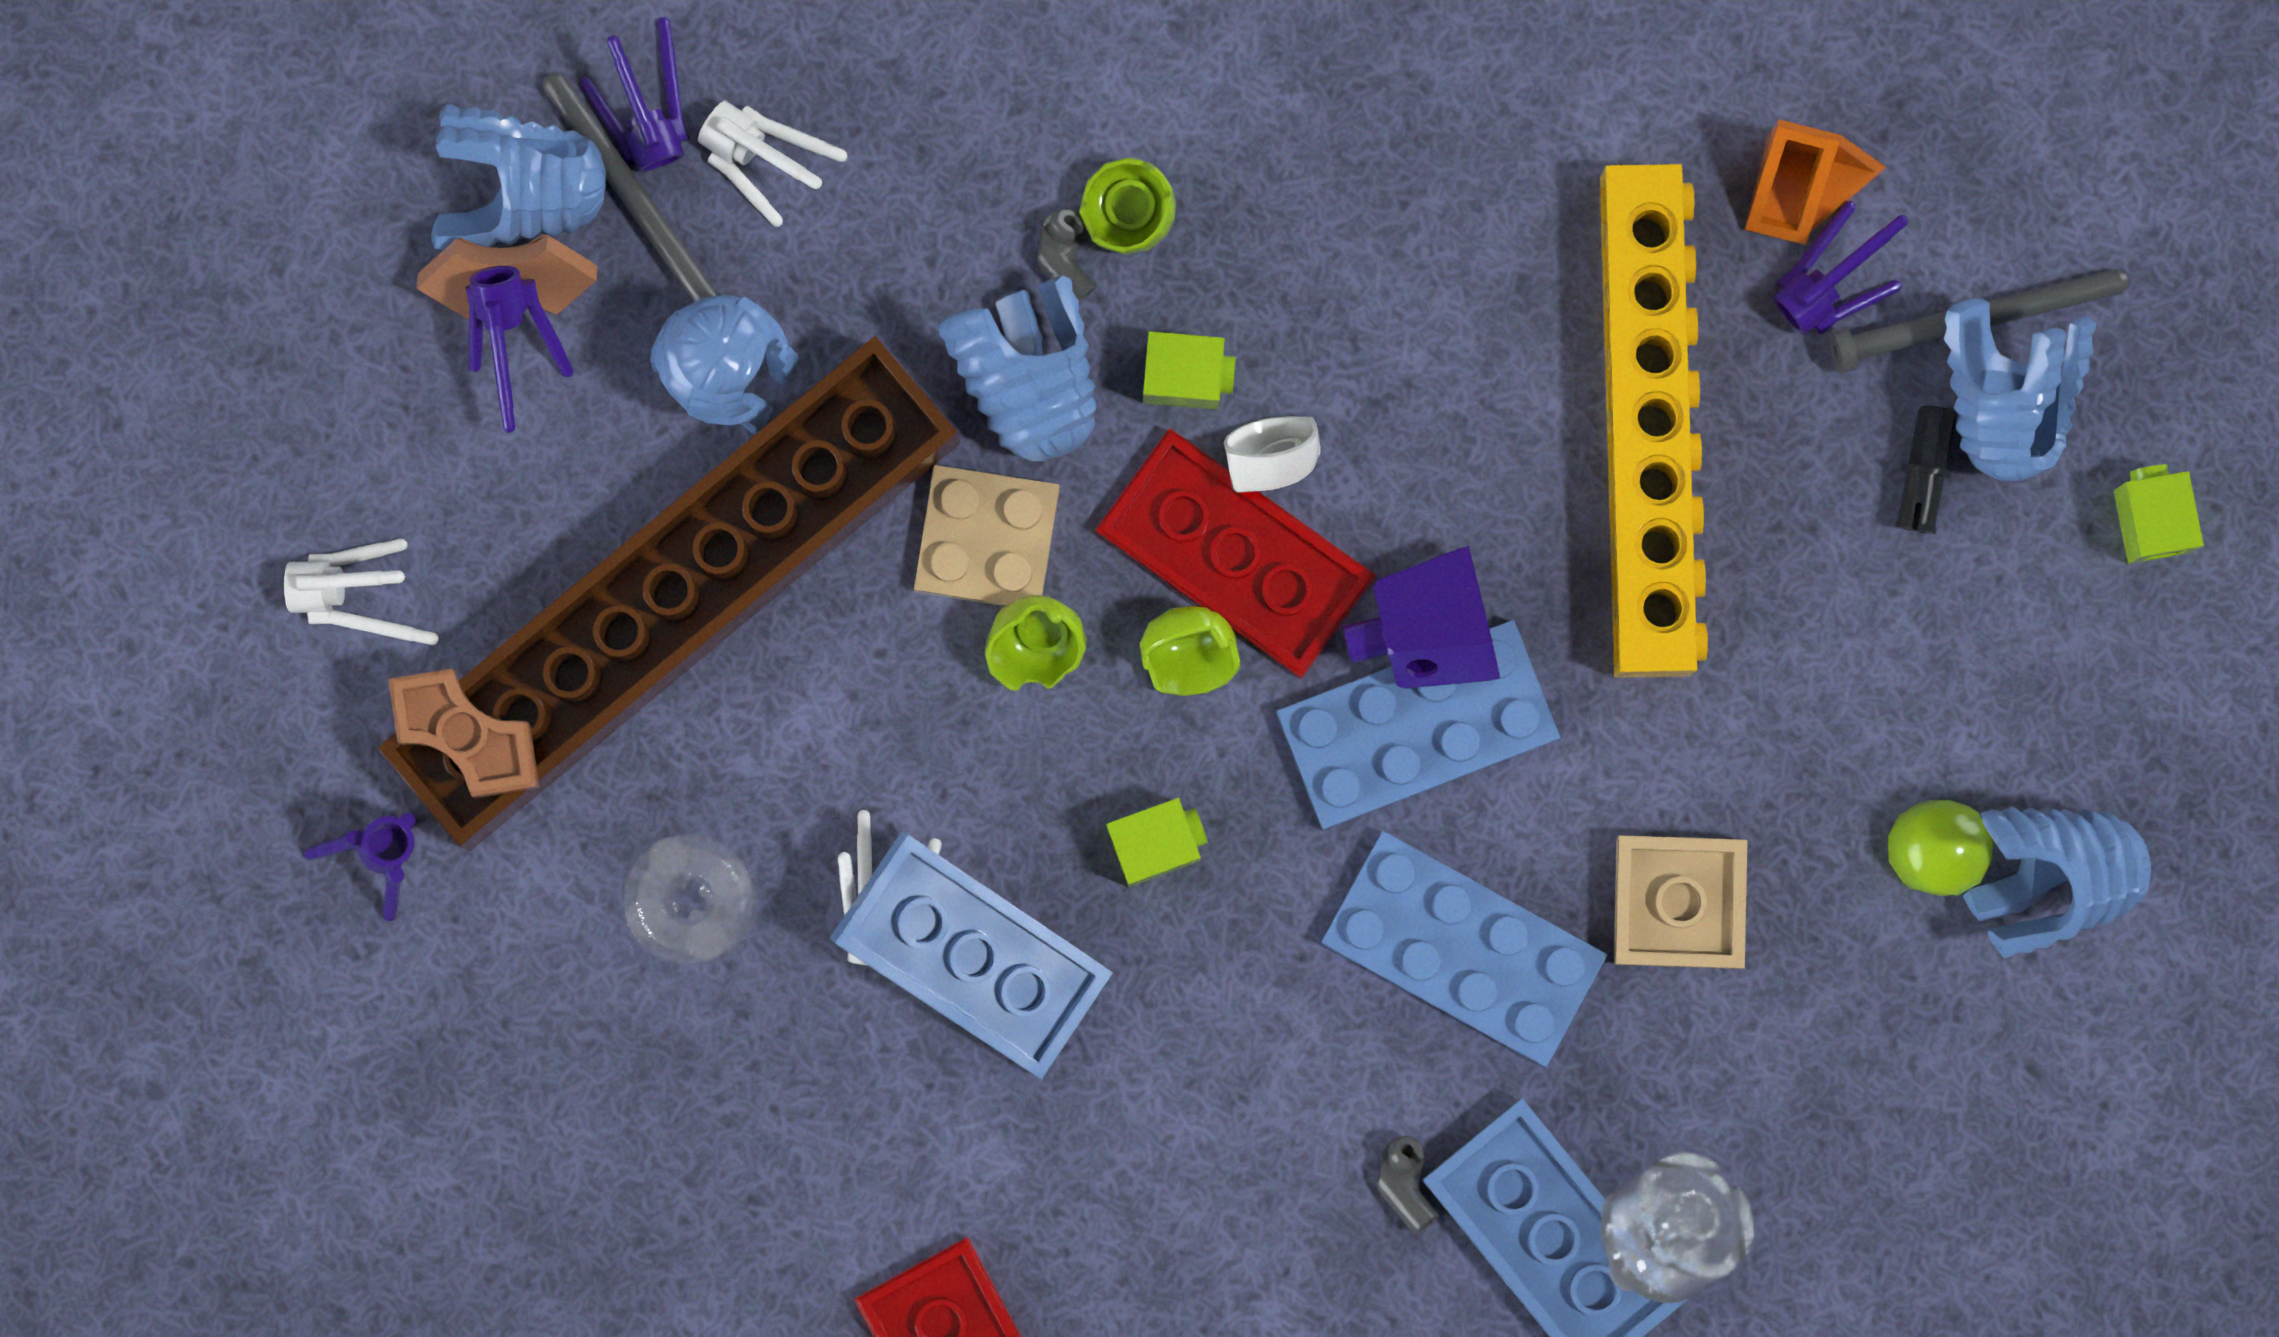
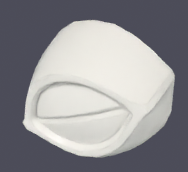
M1287 416L1257 420L1235 429L1226 436L1224 441L1233 489L1237 492L1274 490L1297 483L1313 471L1321 451L1318 428L1313 417Z

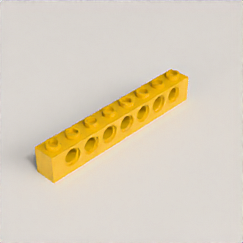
M1682 164L1606 165L1600 176L1614 678L1690 677L1697 671V661H1706L1708 653L1706 623H1696L1695 598H1703L1705 596L1704 559H1694L1693 534L1703 533L1704 506L1702 496H1692L1691 471H1700L1702 465L1700 433H1690V408H1699L1700 378L1698 370H1688V346H1696L1698 341V314L1696 307H1686V283H1695L1696 251L1694 245H1685L1684 221H1692L1694 217L1693 183H1683ZM1640 220L1656 222L1664 232V243L1658 247L1643 246L1634 237L1633 224ZM1642 282H1653L1659 285L1666 294V306L1659 310H1648L1642 307L1635 298V286ZM1645 344H1653L1662 348L1668 357V369L1661 373L1645 371L1637 361V348ZM1650 406L1663 410L1670 420L1669 433L1657 437L1644 432L1638 422L1639 410ZM1649 469H1657L1664 472L1672 483L1671 496L1663 500L1648 497L1640 486L1641 473ZM1650 532L1665 534L1673 543L1674 555L1672 560L1667 563H1655L1649 560L1642 550L1643 536ZM1651 595L1667 597L1673 603L1676 610V618L1673 625L1658 627L1650 623L1644 614L1645 599Z

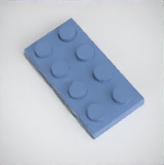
M1515 620L1490 629L1501 679L1403 689L1396 685L1392 667H1389L1276 711L1322 831L1561 739Z
M901 831L829 938L835 944L1041 1080L1113 974L1112 971L904 831Z
M1382 831L1320 943L1544 1068L1548 1066L1608 955L1385 831Z
M1523 1098L1512 1104L1422 1179L1426 1187L1549 1337H1644L1687 1301V1298Z

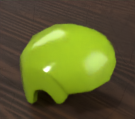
M1127 157L1105 163L1087 180L1079 213L1095 244L1123 255H1132L1151 250L1168 235L1175 220L1176 201L1174 191L1161 170L1150 162Z
M1025 596L1009 603L1000 609L996 615L987 637L985 657L990 674L1009 690L1018 691L1026 683H1039L1045 688L1051 689L1066 674L1079 667L1086 650L1087 638L1082 621L1074 610L1048 596Z
M1184 606L1170 608L1149 622L1139 643L1143 668L1149 671L1153 686L1161 693L1180 696L1209 693L1228 684L1240 668V659L1232 627L1221 615L1210 611L1206 607Z
M1927 800L1919 802L1898 816L1888 835L1889 862L1902 883L1910 889L1935 896H1958L1980 884L1993 861V839L1985 828L1980 813L1971 807L1951 800Z

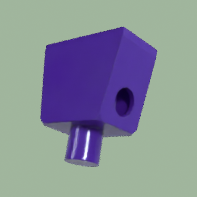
M1469 546L1456 549L1379 579L1373 585L1380 617L1343 626L1351 663L1389 655L1396 685L1403 689L1501 679Z

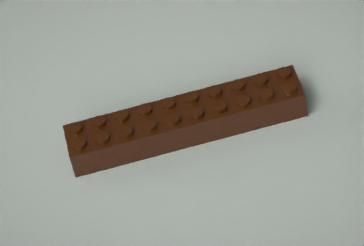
M875 335L458 680L465 696L481 713L500 721H522L530 724L539 788L474 798L469 791L462 770L442 751L420 744L401 745L398 743L396 733L382 743L378 749L458 846L468 851L473 850L961 444L958 432Z

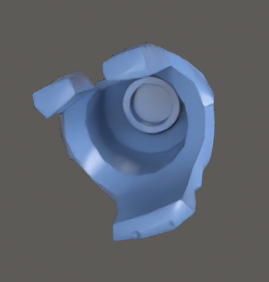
M446 104L440 112L439 120L442 129L436 138V148L439 156L494 165L498 170L502 187L494 201L487 206L469 212L439 213L432 228L431 239L435 249L443 251L455 239L460 237L485 247H490L498 242L511 246L519 238L534 239L540 233L548 234L555 238L562 232L574 233L580 226L590 223L598 214L604 203L606 170L598 147L589 138L582 136L576 131L563 132L555 125L543 128L534 121L522 125L519 119L513 115L502 116L496 110H481L477 106L458 108L455 105Z
M1063 275L1051 278L1039 285L1051 326L1062 350L1061 352L1043 355L1042 335L1037 324L1029 292L1026 290L1011 291L999 296L995 302L1005 338L1000 333L989 309H969L951 315L937 324L939 336L945 341L948 355L957 360V373L965 378L966 393L977 398V411L988 416L986 421L987 429L998 434L999 446L1011 449L1016 457L1033 462L1047 461L1078 449L1092 435L1095 427L1094 414L1098 404L1093 397L1096 385L1093 380L1088 378L1091 367L1085 357L1089 345L1083 336L1084 323L1079 314V300L1073 293L1072 281Z
M724 294L701 298L679 311L676 310L661 328L652 346L650 362L652 363L651 368L655 372H659L660 379L668 393L687 411L689 416L711 424L736 425L741 423L750 433L756 434L765 427L773 408L761 397L753 393H744L745 388L759 370L765 353L769 373L773 380L779 384H786L795 370L799 356L788 344L781 326L764 308L747 297L739 298Z
M1973 298L1952 305L1948 309L1944 320L1947 330L1943 340L1951 349L1947 363L1954 371L1950 379V386L1958 396L1954 409L1959 414L1956 430L1962 436L1959 448L1968 454L1970 462L1977 469L1996 480L2006 482L2022 481L2048 471L2054 467L2065 449L2066 434L2073 427L2069 417L2076 409L2074 397L2084 387L2082 378L2090 370L2089 357L2093 353L2092 335L2096 330L2097 323L2090 316H2085L2070 321L2068 336L2060 328L2044 329L2033 333L2028 365L2000 355L1990 330L1989 302L1982 298ZM2067 337L2066 350L2064 356V344Z
M2010 807L2001 811L1991 809L1981 813L1985 828L2006 859H2021L2019 871L2016 874L1993 883L1970 888L1963 895L1967 906L1979 922L1991 918H2001L2011 913L2022 912L2028 907L2038 904L2047 893L2066 882H2071L2073 890V900L2068 912L2065 914L2050 915L2044 918L1988 929L1991 943L2003 958L2011 957L2016 953H2031L2036 948H2047L2057 940H2069L2075 937L2080 930L2088 931L2096 924L2104 926L2107 923H2111L2114 918L2125 916L2145 898L2151 879V861L2147 846L2144 844L2140 834L2129 823L2119 820L2115 815L2106 811L2098 814L2088 809L2073 813L2066 809L2060 812L2050 808H2043L2037 811L2030 807L2023 812Z

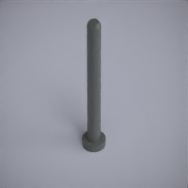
M553 72L545 77L543 80L545 93L571 130L589 138L596 144L605 166L607 181L691 300L695 302L701 298L718 296L719 294L566 77L557 72Z
M2114 269L1987 301L1990 303V326L2122 294L2129 287L2127 274L2125 271ZM1947 311L1851 335L1847 327L1830 330L1828 335L1829 346L1837 371L1841 374L1856 370L1858 359L1944 338L1947 330L1944 321Z

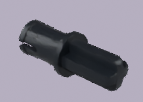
M1927 405L1921 406L1918 410L1908 463H1902L1900 469L1906 472L1898 520L1895 523L1896 528L1913 531L1917 507L1922 506L1918 525L1919 533L1936 534V522L1944 479H1951L1952 472L1946 470L1956 419L1955 412L1950 409Z

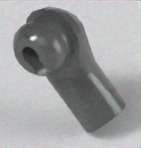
M1062 208L1048 216L1040 228L1036 261L1040 270L1048 279L1062 275L1070 278L1073 293L1080 304L1096 289L1097 285L1076 263L1080 235L1083 232L1082 219L1075 211Z
M1400 1136L1385 1147L1381 1161L1378 1189L1381 1196L1415 1236L1429 1228L1437 1220L1439 1214L1419 1191L1424 1165L1423 1148L1415 1138Z

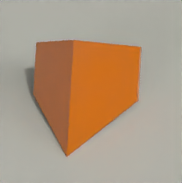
M1778 119L1766 139L1745 230L1806 245L1811 231L1886 167L1840 134Z

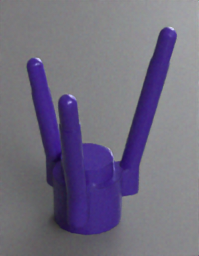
M666 17L659 19L658 30L668 119L664 118L661 109L647 110L629 61L617 36L612 35L608 37L607 45L634 117L626 121L628 133L589 78H583L580 81V86L590 100L591 105L617 142L623 160L626 163L634 161L639 173L652 171L683 158L685 153L681 143L690 139L682 117L670 20Z
M1846 201L1796 265L1777 280L1782 289L1772 296L1773 301L1800 334L1805 335L1815 328L1822 335L1838 321L1874 305L1901 290V282L1893 280L1834 308L1832 304L1840 299L1834 286L1906 227L1908 218L1905 215L1896 217L1826 275L1818 269L1807 275L1806 273L1855 211L1856 205L1853 201Z
M494 266L474 273L469 278L470 284L465 287L469 303V368L473 372H478L482 366L484 321L485 328L490 333L502 425L505 432L511 433L515 430V418L504 330L512 329L522 323V314L526 307L561 374L564 377H571L574 371L539 301L535 280L525 279L521 281L520 271L516 267Z
M405 813L400 819L394 816L377 818L363 832L352 830L346 836L314 845L305 850L304 856L308 860H314L349 849L357 850L361 862L369 870L385 875L386 888L383 917L386 921H392L396 917L400 886L405 877L402 865L408 860L414 849V835L411 829L415 823V817L411 813Z

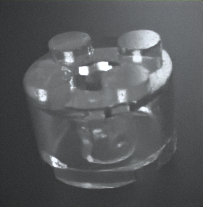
M677 835L659 840L635 862L625 884L624 911L628 927L648 951L659 958L678 965L698 967L723 960L746 942L752 933L758 917V892L755 880L748 866L727 846L705 836ZM694 884H701L699 895L708 900L704 911L692 910L689 918H683L684 907L676 902L679 892H690Z
M1691 1153L1672 1154L1626 1182L1605 1198L1602 1204L1601 1239L1604 1251L1610 1262L1609 1274L1615 1285L1624 1291H1635L1641 1296L1656 1302L1676 1303L1694 1296L1735 1269L1741 1258L1747 1255L1752 1245L1754 1233L1753 1218L1749 1203L1739 1186L1731 1189L1725 1180L1717 1174L1723 1170L1720 1166L1700 1155Z

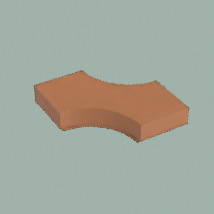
M543 234L527 244L508 248L480 246L460 237L455 239L418 273L417 289L464 318L469 319V303L465 289L470 284L469 278L474 273L488 267L512 266L520 271L521 281L525 279L535 280L538 298L543 309L558 315L597 281V265L548 234Z
M446 669L388 679L398 743L401 745H426L448 755L462 770L472 797L479 798L539 788L530 724L522 721H500L481 713L465 696L459 684L456 670Z

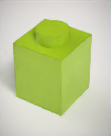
M1148 331L1143 404L1219 410L1220 393L1233 394L1236 356L1224 355L1225 338Z
M2167 464L2143 467L2130 471L2131 481L2125 482L2113 490L2128 564L2190 554L2204 546L2189 471L2169 474Z
M1179 797L1106 824L1128 888L1200 862L1201 856L1197 847L1208 844L1196 808L1184 811Z

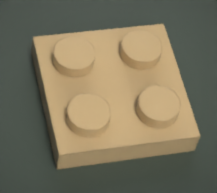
M934 465L914 591L1006 606L1025 596H1043L1060 484Z
M1617 836L1613 965L1744 969L1747 840Z

